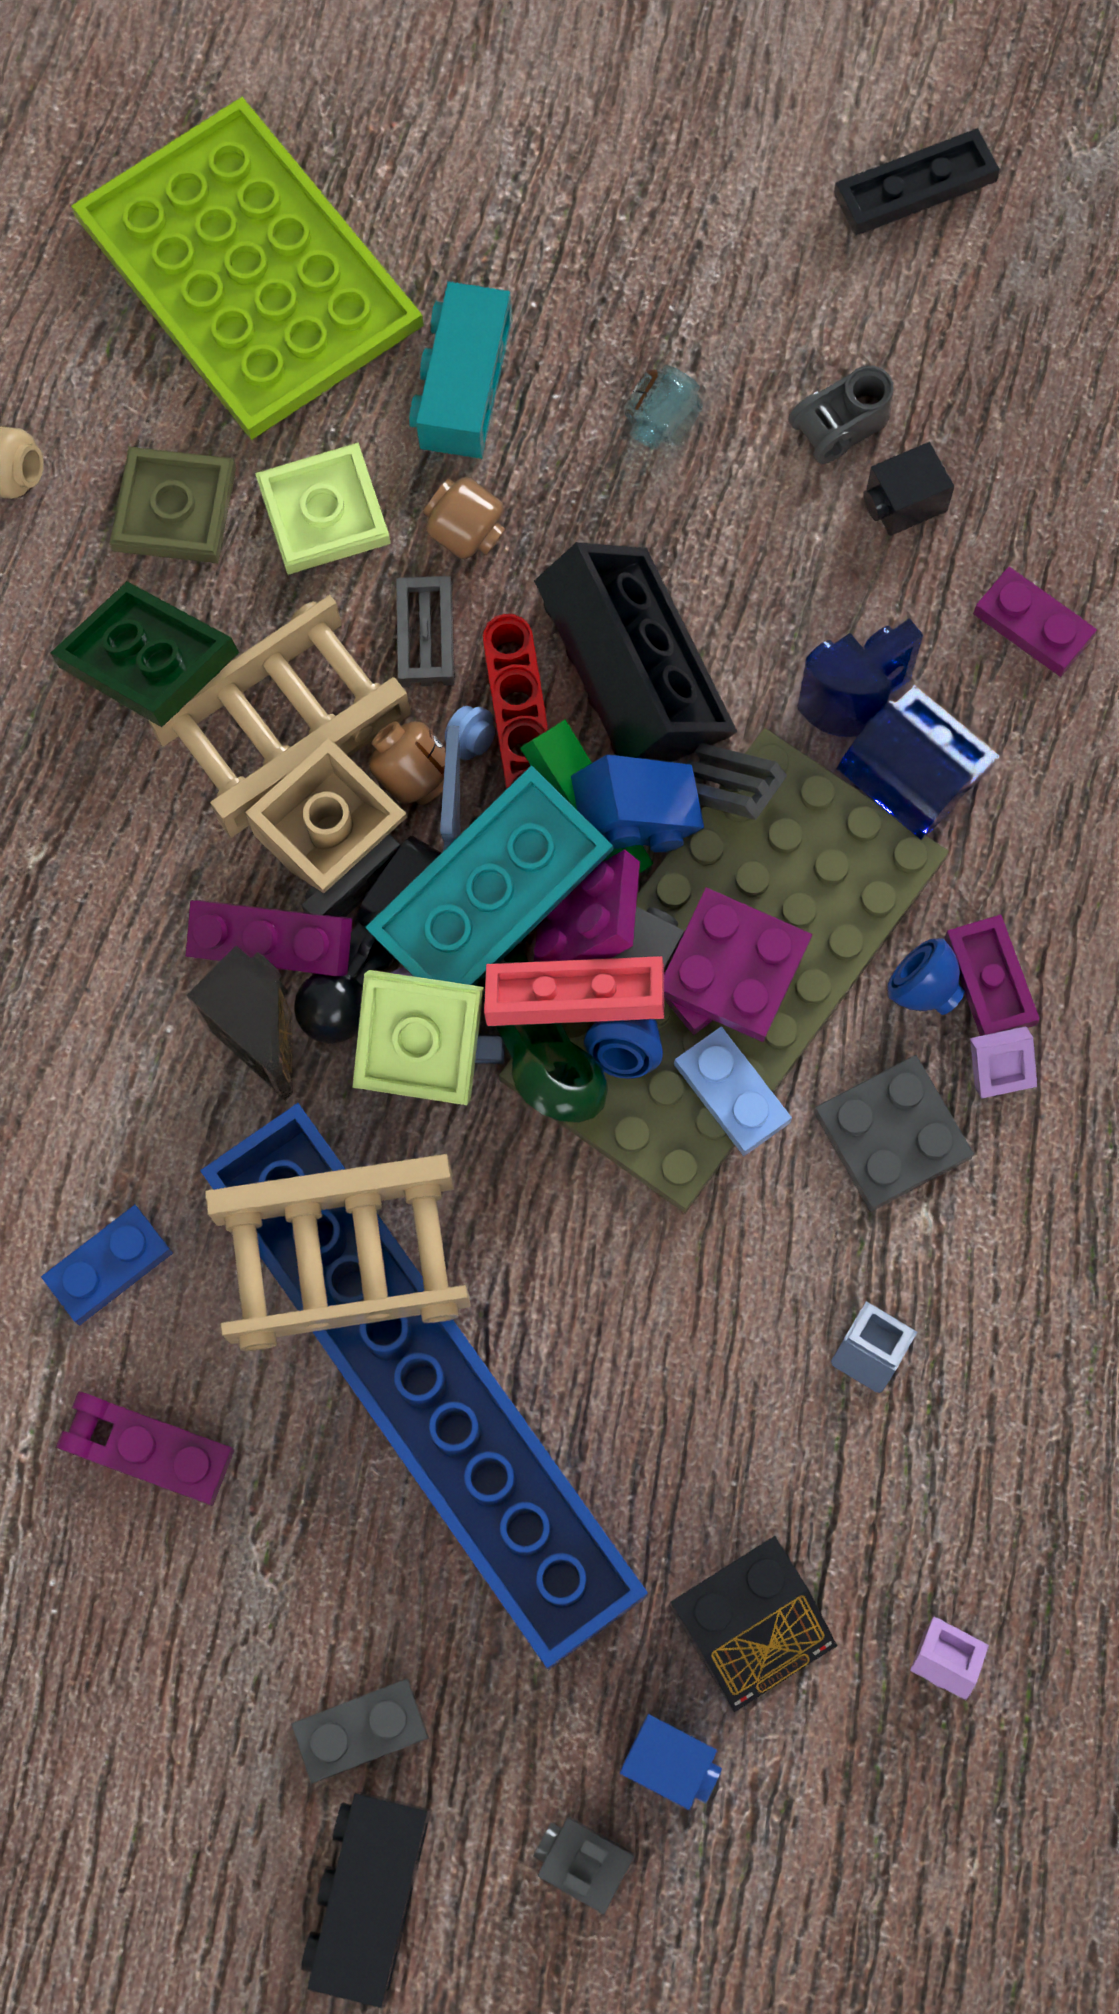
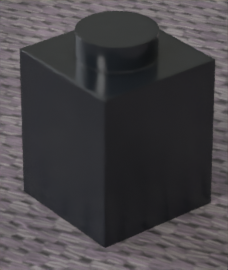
M929 441L871 466L867 489L864 491L863 497L870 516L875 521L881 520L889 536H892L947 512L955 486Z

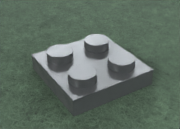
M917 1055L829 1099L814 1109L816 1118L870 1212L971 1160L974 1155Z

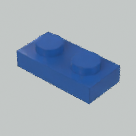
M134 1204L43 1274L41 1278L74 1322L80 1326L172 1255L173 1252L141 1210Z

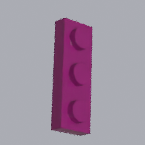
M190 900L185 957L331 976H345L348 973L352 918L205 900Z

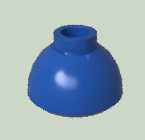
M943 938L927 940L913 949L900 962L891 975L887 986L888 998L897 1005L909 1010L928 1011L935 1009L941 1015L952 1011L964 997L965 990L959 985V964L950 945Z

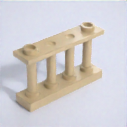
M328 595L318 603L310 602L303 605L294 613L290 622L229 662L218 675L204 686L163 727L148 720L156 739L162 747L179 737L219 790L217 798L210 803L218 822L230 838L250 825L245 812L328 737L350 757L369 744L385 726L394 721L399 723L411 715L407 692L393 676L382 685L380 683L373 684L335 636L333 631L341 627L342 624L337 603L331 595ZM314 644L356 697L354 704L338 715H328L288 663ZM268 675L271 676L310 727L309 735L291 747L289 745L282 746L243 695V692ZM223 706L226 707L265 759L263 766L246 778L236 777L197 725V723Z
M447 1154L205 1191L209 1217L216 1226L225 1225L226 1231L232 1232L242 1310L243 1320L221 1323L222 1336L230 1344L239 1343L241 1351H256L276 1346V1337L417 1315H422V1322L424 1323L444 1322L458 1318V1309L471 1307L466 1285L448 1287L436 1201L442 1198L441 1192L454 1190L451 1166ZM405 1197L406 1203L413 1206L424 1292L388 1297L376 1210L382 1208L381 1201ZM345 1207L346 1212L353 1215L364 1301L327 1306L317 1219L322 1217L321 1210ZM285 1216L286 1222L293 1224L303 1310L267 1316L257 1228L262 1226L261 1219Z

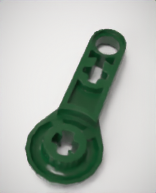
M520 944L503 958L505 960L503 963L529 962ZM486 976L476 985L484 987L482 998L484 1003ZM561 1023L496 1026L513 1059L512 1077L515 1088L528 1105L547 1117L561 1122L576 1123L595 1118L604 1108L608 1085L603 1068L592 1055L570 1041Z

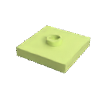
M359 443L255 473L287 575L391 544Z
M368 970L364 974L352 1088L468 1105L471 1101L484 987Z

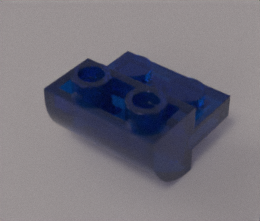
M909 618L894 629L890 625L879 629L866 641L864 648L851 633L835 644L832 640L821 643L805 659L806 664L797 709L813 726L835 736L857 737L879 729L882 726L890 694L911 680L923 639L922 632Z
M914 686L896 703L892 700L889 701L874 716L851 744L836 769L922 840L953 811L960 798L993 768L1000 755L918 687Z

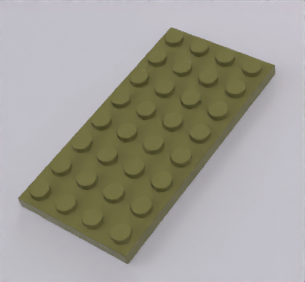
M766 728L762 730L745 754L776 761L787 777L758 818L754 820L704 806L701 810L704 828L687 838H683L684 845L668 853L638 892L636 907L647 911L649 907H653L666 912L678 922L677 927L685 932L707 887L813 934L764 1043L714 1020L693 1035L664 1000V1019H655L658 1024L663 1049V1057L659 1066L641 1077L630 1079L615 1077L604 1072L608 1092L604 1108L595 1118L580 1123L555 1120L685 1214L735 1145L674 1066V1060L722 1026L774 1094L947 859L949 853L947 849ZM722 784L718 788L733 793L745 795L751 798L755 794L745 790H741L738 792L726 789L725 786ZM595 1022L561 1023L570 1041L586 1051L584 1048V1038L588 1029ZM511 1058L499 1074V1080L519 1094L512 1077L513 1059Z

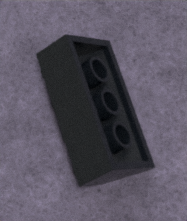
M576 542L534 580L544 601L545 611L554 621L565 644L566 654L577 669L588 692V700L593 709L598 713L611 740V748L616 756L673 762L694 753L701 743L713 745L730 738L738 732L647 548Z

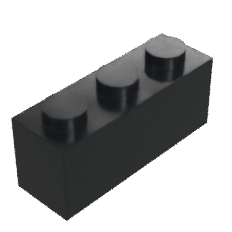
M363 1792L354 1793L352 1804L341 1803L333 1832V1841L342 1843L337 1867L326 1866L317 1898V1905L327 1907L321 1933L310 1931L302 1958L301 1970L311 1973L307 1990L382 2008L385 2005L390 1991L432 1809Z

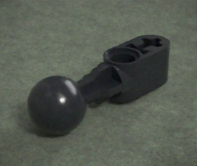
M414 836L408 837L399 847L364 898L356 916L357 925L351 932L347 975L314 974L307 978L297 991L294 1001L295 1017L300 1028L309 1037L322 1043L334 1044L346 1041L358 1032L364 974L368 970L379 971L388 969L395 959L365 927L442 852Z

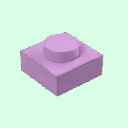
M1026 1026L970 1038L974 1084L981 1099L1037 1087L1034 1041Z
M933 1616L923 1633L910 1671L929 1680L935 1686L944 1688L967 1700L977 1683L989 1645Z

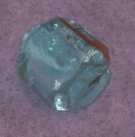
M664 365L662 370H647L642 375L624 407V415L634 425L630 435L653 450H657L661 443L668 446L681 445L703 408V401L698 395L699 384L682 371L669 365Z

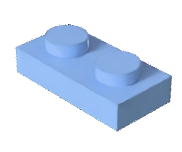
M722 1026L674 1060V1066L743 1156L791 1123L792 1117Z

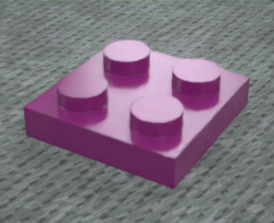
M625 849L604 862L602 861L538 924L533 962L611 959L631 948L634 938L640 861Z
M706 887L664 974V998L764 1043L813 934Z

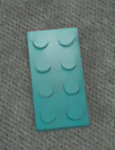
M531 765L365 928L413 977L476 986L486 976V964H498L614 848Z

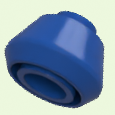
M655 1019L597 1021L588 1029L584 1038L586 1052L596 1059L605 1073L619 1078L641 1077L656 1069L663 1057L658 1024Z

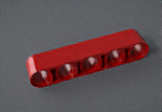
M502 614L494 617L487 623L483 631L486 669L506 789L531 766L525 756L514 754L511 751L512 748L517 744L529 742L548 730L533 634L529 624L522 617L515 614ZM505 642H515L521 646L517 652L512 654H503L496 650L500 644ZM513 692H523L530 697L529 700L520 705H512L504 701V698Z

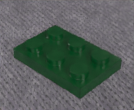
M126 581L50 654L62 670L158 726L163 727L204 686L218 675L239 654V651L230 636Z

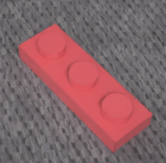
M663 957L486 964L484 1015L487 1026L664 1019Z

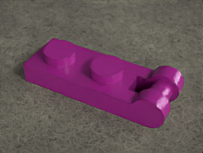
M78 1391L72 1409L77 1412L69 1431H62L55 1448L204 1504L214 1505L235 1451L232 1447ZM99 1419L114 1425L106 1446L90 1441Z

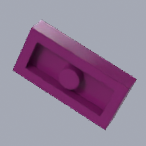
M1010 566L980 599L973 612V615L1059 677H1062L1092 641L1097 631L1094 626Z
M1002 915L947 930L944 938L957 957L960 969L959 979L965 990V996L980 1036L1025 1026L1027 1028L1036 1026L1040 1018Z

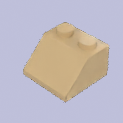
M329 737L245 812L254 836L291 873L322 893L330 889L407 818V813Z

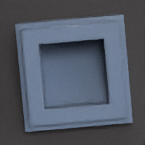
M866 1301L833 1356L831 1364L871 1390L881 1393L898 1368L917 1331Z

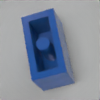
M606 754L571 775L577 811L613 845L614 849L633 845L650 846V850L653 852H668L684 845L683 838H687L704 828L693 768L690 764Z
M647 1714L619 1773L690 1810L695 1798L704 1803L707 1802L722 1767L712 1763L717 1752L715 1748Z

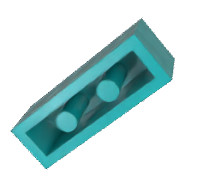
M448 281L443 302L435 301L431 316V333L436 334L433 349L424 348L420 366V379L425 380L422 395L413 396L409 417L410 427L417 428L420 449L472 458H483L512 324L511 291Z

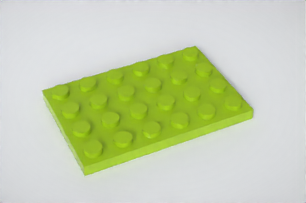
M243 96L71 205L78 222L251 440L424 326L422 313Z

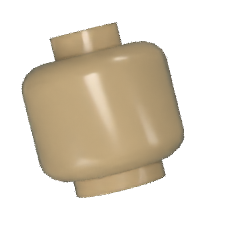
M0 426V497L9 499L21 498L38 484L42 476V452L37 447L32 436L26 431L19 428Z

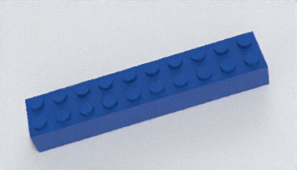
M296 1103L200 1171L214 1190L344 1170L345 1167L300 1104ZM345 1207L321 1210L322 1217L317 1219L327 1306L364 1301L353 1215L347 1213ZM377 1214L388 1297L424 1292L422 1275ZM285 1216L261 1219L262 1226L257 1228L260 1258L297 1311L303 1310L293 1224L286 1222ZM422 1315L313 1332L548 1670L648 1596L644 1586L454 1320L424 1323L422 1322Z

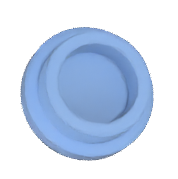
M463 706L454 713L447 727L459 726L460 759L470 760L476 755L483 754L493 742L495 736L493 714L483 707L472 708L470 706ZM447 727L445 731V742L447 741Z

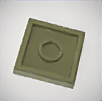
M129 447L110 538V546L113 552L219 564L236 472L234 458Z

